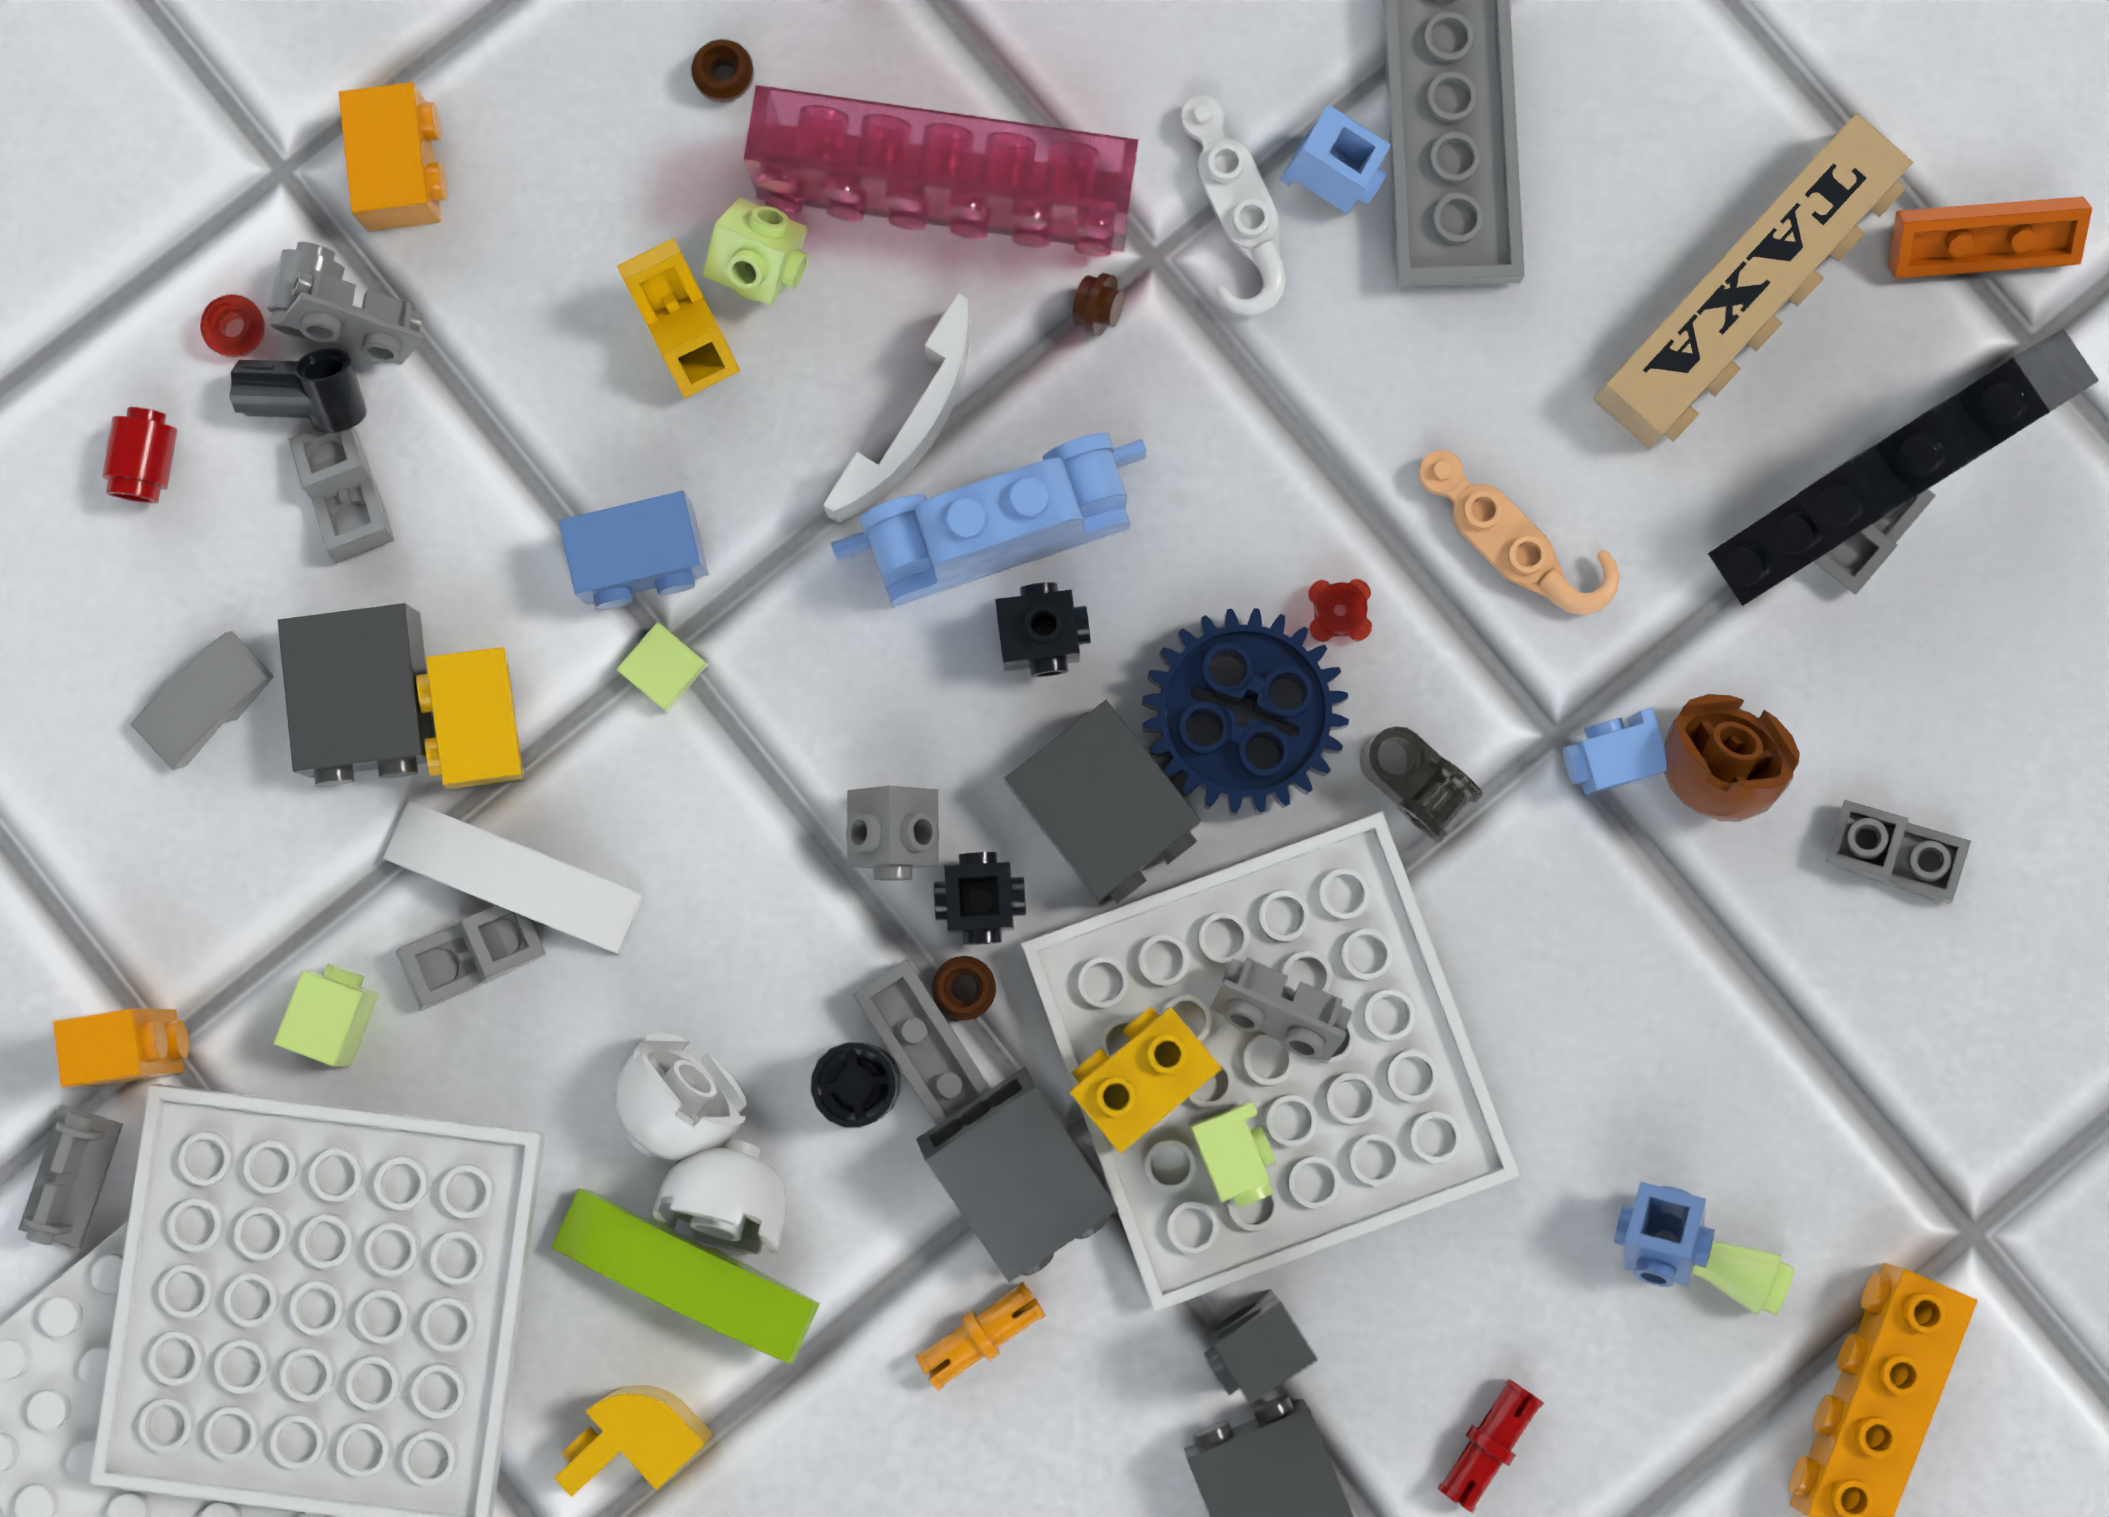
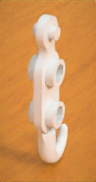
M1208 95L1193 96L1184 104L1180 121L1185 133L1197 140L1202 146L1197 166L1200 183L1224 235L1232 245L1258 267L1263 278V287L1260 293L1253 298L1239 299L1233 296L1225 286H1218L1215 289V294L1222 305L1234 314L1247 317L1261 315L1273 308L1280 300L1287 280L1284 264L1280 258L1279 217L1277 209L1251 153L1245 145L1237 140L1229 139L1223 133L1224 111L1218 100Z

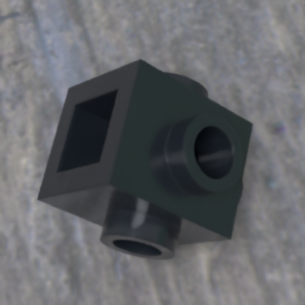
M1035 583L1020 587V596L995 599L1004 671L1030 668L1031 677H1050L1068 673V663L1080 662L1079 645L1090 644L1091 638L1086 605L1074 607L1072 589L1058 591L1057 583ZM1042 624L1050 625L1055 629L1053 633L1047 636H1040L1033 630Z
M997 852L958 854L959 865H944L945 881L934 882L936 920H947L949 933H963V945L1002 943L1001 931L1015 930L1014 916L1026 915L1024 877H1012L1010 862H997ZM979 888L987 889L993 895V904L985 912H976L969 905L970 894Z

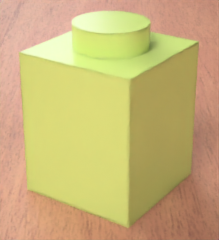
M327 964L324 973L302 970L274 1045L333 1067L351 1066L379 993L361 987L365 976L333 964Z

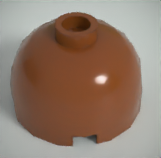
M1707 694L1690 699L1670 726L1664 744L1667 771L1664 774L1670 789L1682 803L1698 814L1718 821L1740 822L1766 812L1783 794L1793 780L1794 770L1799 764L1800 753L1792 734L1775 716L1766 710H1763L1758 718L1752 713L1740 709L1744 702L1743 699L1731 695Z

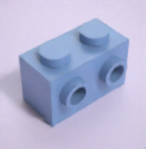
M684 490L558 520L574 593L586 605L595 603V608L598 610L613 609L633 602V593L657 588L659 595L687 591L695 587V578L709 575L693 504Z

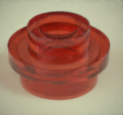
M235 294L224 295L211 301L203 311L200 321L201 335L205 343L219 355L229 358L242 357L254 351L261 343L265 333V319L258 306L248 298ZM233 319H243L244 327L240 334L235 337H227L226 327L228 323Z

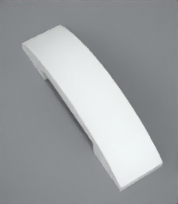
M960 293L956 294L926 341L924 347L927 361L938 367L939 370L880 463L876 464L856 452L824 502L823 507L828 518L838 524L873 506L898 486L923 459L948 420L958 397L969 357L971 315L969 299Z
M408 800L383 859L617 954L622 949L644 895L410 800Z

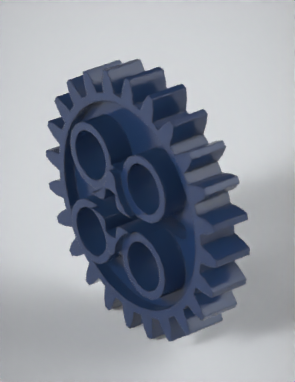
M1258 608L1253 609L1247 625H1239L1233 609H1227L1223 628L1219 629L1205 615L1200 620L1202 635L1200 638L1197 639L1183 628L1178 632V639L1183 648L1181 654L1165 647L1160 651L1159 656L1170 668L1169 671H1149L1147 679L1153 685L1160 688L1161 693L1142 697L1141 705L1158 711L1157 717L1143 722L1142 731L1160 733L1162 738L1149 749V754L1151 757L1169 754L1172 761L1167 765L1164 773L1168 778L1174 777L1181 772L1187 777L1182 788V796H1188L1198 787L1205 789V809L1209 810L1215 804L1219 795L1227 797L1229 813L1233 816L1237 814L1243 799H1250L1256 815H1262L1265 811L1266 796L1271 794L1282 808L1288 807L1290 805L1288 791L1290 785H1293L1299 792L1307 795L1313 788L1306 772L1309 770L1321 776H1326L1330 772V767L1320 756L1321 752L1339 754L1342 751L1343 745L1329 735L1330 730L1343 729L1349 724V719L1332 713V707L1338 706L1348 699L1347 692L1329 690L1328 684L1341 673L1340 667H1330L1321 670L1318 662L1328 648L1324 644L1307 651L1302 646L1309 630L1305 626L1291 637L1283 634L1285 615L1280 614L1272 626L1267 628L1262 626L1261 614ZM1221 656H1229L1236 659L1242 666L1243 680L1237 685L1230 687L1219 685L1210 676V662ZM1279 679H1288L1296 683L1302 692L1301 705L1292 710L1280 709L1274 705L1269 696L1270 684ZM1194 688H1200L1215 698L1223 700V702L1237 706L1241 703L1243 697L1250 698L1254 701L1253 712L1274 721L1292 724L1297 727L1298 734L1296 736H1289L1274 726L1258 719H1251L1246 727L1239 726L1234 723L1236 719L1235 711L1215 703L1197 700L1192 697L1191 691ZM1199 714L1213 717L1220 726V739L1213 745L1201 746L1192 742L1185 728L1188 719ZM1258 737L1270 739L1279 749V763L1271 769L1256 768L1247 759L1245 751L1247 742Z

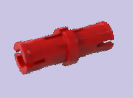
M1509 1378L1505 1383L1506 1386L1479 1427L1472 1424L1465 1436L1470 1441L1444 1481L1440 1482L1437 1487L1443 1494L1454 1502H1459L1464 1509L1471 1513L1476 1509V1504L1502 1464L1510 1466L1516 1457V1454L1511 1450L1539 1407L1541 1408L1544 1404L1539 1398Z

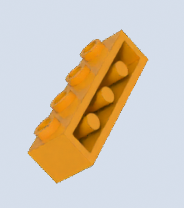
M1887 1263L1883 1264L1880 1273L1876 1272L1869 1278L1861 1298V1308L1865 1310L1857 1333H1851L1845 1339L1838 1355L1837 1368L1841 1371L1834 1392L1832 1395L1827 1394L1824 1396L1816 1410L1813 1429L1817 1432L1814 1443L1808 1457L1802 1456L1792 1471L1789 1491L1793 1496L1789 1504L1790 1506L1808 1517L1895 1516L1978 1302L1977 1299L1905 1268Z

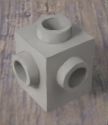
M881 786L847 790V867L874 868V880L903 881L912 880V868L938 866V789Z

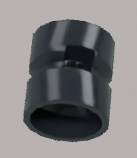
M848 1042L831 1048L818 1060L811 1075V1094L816 1108L828 1121L841 1127L861 1128L881 1120L894 1108L901 1091V1075L895 1060L884 1049L871 1043Z

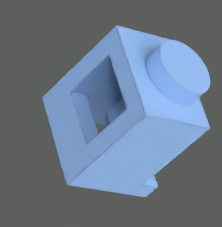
M1328 104L1305 134L1280 180L1288 186H1291L1295 180L1347 214L1358 200L1368 205L1381 187L1387 173L1380 169L1379 166L1391 144Z
M1653 707L1641 710L1628 717V728L1624 727L1622 718L1612 719L1584 728L1586 740L1563 748V759L1569 778L1573 784L1581 783L1585 796L1653 777L1667 771L1665 746Z

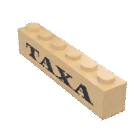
M1856 113L1606 383L1593 400L1648 449L1663 435L1674 442L1699 415L1690 405L1706 389L1715 397L1739 372L1741 368L1732 360L1746 344L1754 351H1758L1783 324L1774 316L1780 307L1788 299L1798 307L1824 279L1815 269L1830 254L1839 262L1863 237L1865 232L1857 226L1859 221L1870 210L1878 217H1881L1906 190V187L1898 179L1914 162L1862 116Z

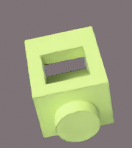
M1246 1101L1188 1125L1217 1198L1221 1202L1233 1198L1237 1208L1254 1203L1273 1194L1270 1185L1271 1181L1265 1167L1276 1163L1262 1127L1260 1126L1252 1130L1248 1127L1246 1119L1258 1115L1251 1101Z

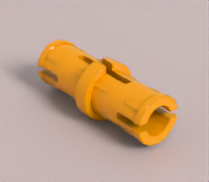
M1024 1281L978 1315L973 1310L962 1317V1326L924 1352L915 1355L925 1374L929 1372L931 1376L929 1381L938 1391L946 1383L983 1357L991 1361L1001 1354L999 1346L1038 1319L1041 1320L1046 1317L1041 1305L1036 1298L1033 1299L1032 1292Z

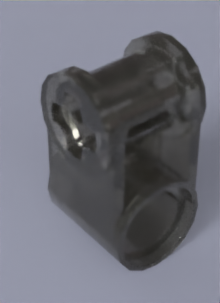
M1395 726L1384 729L1369 738L1361 749L1359 761L1362 772L1367 779L1391 799L1411 823L1438 843H1441L1446 838L1445 828L1469 801L1477 803L1483 796L1481 789L1457 766L1440 756L1417 733L1409 728ZM1384 741H1395L1406 751L1407 765L1399 775L1390 774L1379 764L1378 751ZM1448 791L1447 795H1446V796L1441 800V802L1433 809V806H1434V805L1439 801V799Z

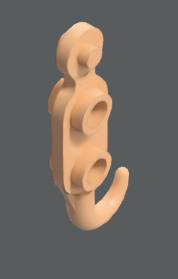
M1433 451L1424 458L1418 471L1419 481L1423 488L1431 494L1445 496L1451 501L1453 523L1459 533L1505 579L1512 584L1547 597L1553 604L1568 613L1586 615L1598 612L1612 601L1618 591L1620 575L1616 562L1607 551L1602 550L1597 554V559L1603 568L1604 578L1602 584L1591 593L1577 591L1566 581L1553 546L1548 538L1501 491L1491 485H1476L1468 482L1464 476L1462 462L1458 456L1450 451Z

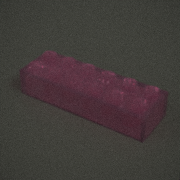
M756 85L744 162L758 200H765L767 206L777 208L782 212H800L803 206L827 209L828 215L845 221H861L864 219V215L889 218L890 224L902 229L922 230L926 227V224L951 227L950 231L953 234L965 238L983 239L987 237L988 233L1012 236V240L1015 243L1027 247L1043 248L1049 246L1051 241L1072 244L1079 253L1102 257L1110 255L1111 250L1125 251L1135 184L1139 139Z

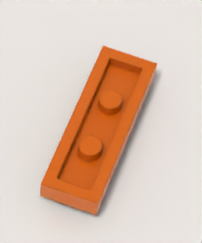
M2082 196L1896 211L1888 269L1895 279L2081 265L2092 207Z

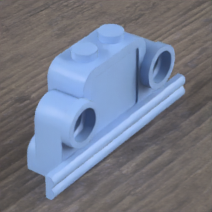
M1108 433L1083 436L1051 449L1043 455V461L927 499L926 495L915 494L879 504L859 516L863 532L831 542V546L837 561L873 550L890 602L894 608L1130 529L1131 523L1126 511L1127 494L1118 468L1145 459L1147 450L1142 439L1114 448Z

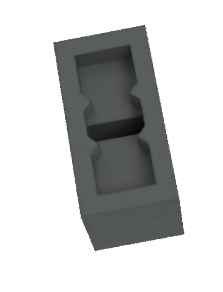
M1271 1289L1206 1331L1213 1345L1212 1348L1204 1352L1208 1364L1229 1396L1240 1389L1249 1404L1318 1360L1282 1302Z

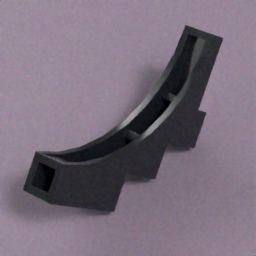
M2063 328L2012 357L1964 390L1926 411L1878 444L1840 465L1707 554L1741 605L1744 606L2098 382L2099 379Z

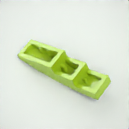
M578 1188L551 1246L552 1249L679 1314L788 1364H793L820 1305L819 1302L719 1249L703 1246L654 1219L640 1217L591 1190Z

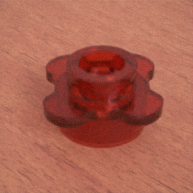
M1353 579L1349 583L1337 582L1330 584L1326 580H1318L1313 583L1308 591V598L1314 604V620L1309 626L1311 636L1319 642H1328L1332 637L1349 636L1356 642L1366 639L1372 630V623L1366 618L1368 610L1367 600L1371 595L1369 586L1360 579ZM1335 606H1344L1346 609L1345 615L1337 616L1334 613Z

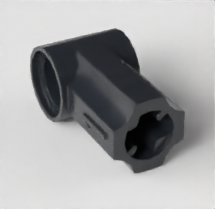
M319 349L306 354L298 361L238 360L230 372L231 390L229 396L235 413L259 417L310 418L313 428L326 433L342 432L351 429L366 417L367 409L351 358L342 349Z

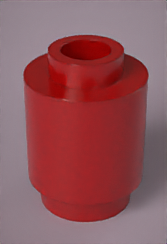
M128 407L126 416L112 417L102 477L108 480L106 494L129 501L159 503L160 491L168 489L178 431L175 427L165 424L166 414L146 408Z

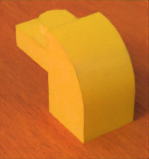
M674 238L617 265L618 271L684 399L741 371Z
M649 1385L623 1387L607 1394L585 1411L603 1432L598 1435L589 1426L561 1453L569 1464L554 1479L572 1498L621 1451L657 1491L714 1434L680 1398L671 1392Z

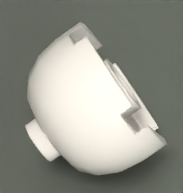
M663 1032L647 1035L634 1050L617 1078L614 1097L619 1119L633 1147L648 1156L657 1155L663 1159L681 1161L698 1152L713 1147L720 1148L743 1124L746 1116H740V1113L747 1106V1102L735 1078L718 1060L706 1053L702 1058L701 1064L692 1055L682 1051L690 1041L680 1036Z
M729 1139L721 1148L713 1147L698 1152L681 1161H677L670 1168L660 1188L653 1209V1217L662 1225L672 1230L675 1229L677 1219L687 1222L694 1229L691 1238L710 1245L749 1254H760L763 1243H765L772 1254L778 1251L785 1228L788 1200L785 1184L777 1171L769 1164L759 1160L761 1150L748 1142Z

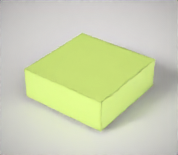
M656 622L616 670L663 710L668 712L708 664L659 622Z

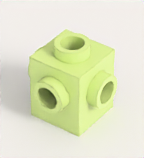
M739 197L715 223L702 276L733 289L742 298L751 301H761L771 306L787 286L795 289L805 273L809 254L803 252L802 247L808 227L789 219L784 212L777 208L759 206Z

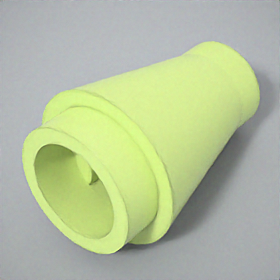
M1713 1240L1707 1267L1694 1265L1692 1274L1705 1279L1757 1315L1761 1310L1777 1315L1789 1290L1795 1267L1782 1262L1781 1254Z

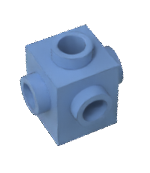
M1640 1181L1634 1207L1623 1205L1614 1238V1243L1624 1246V1269L1634 1271V1275L1638 1279L1651 1285L1670 1287L1675 1282L1689 1286L1694 1265L1707 1267L1715 1229L1704 1227L1706 1199L1691 1195L1676 1187L1656 1186Z

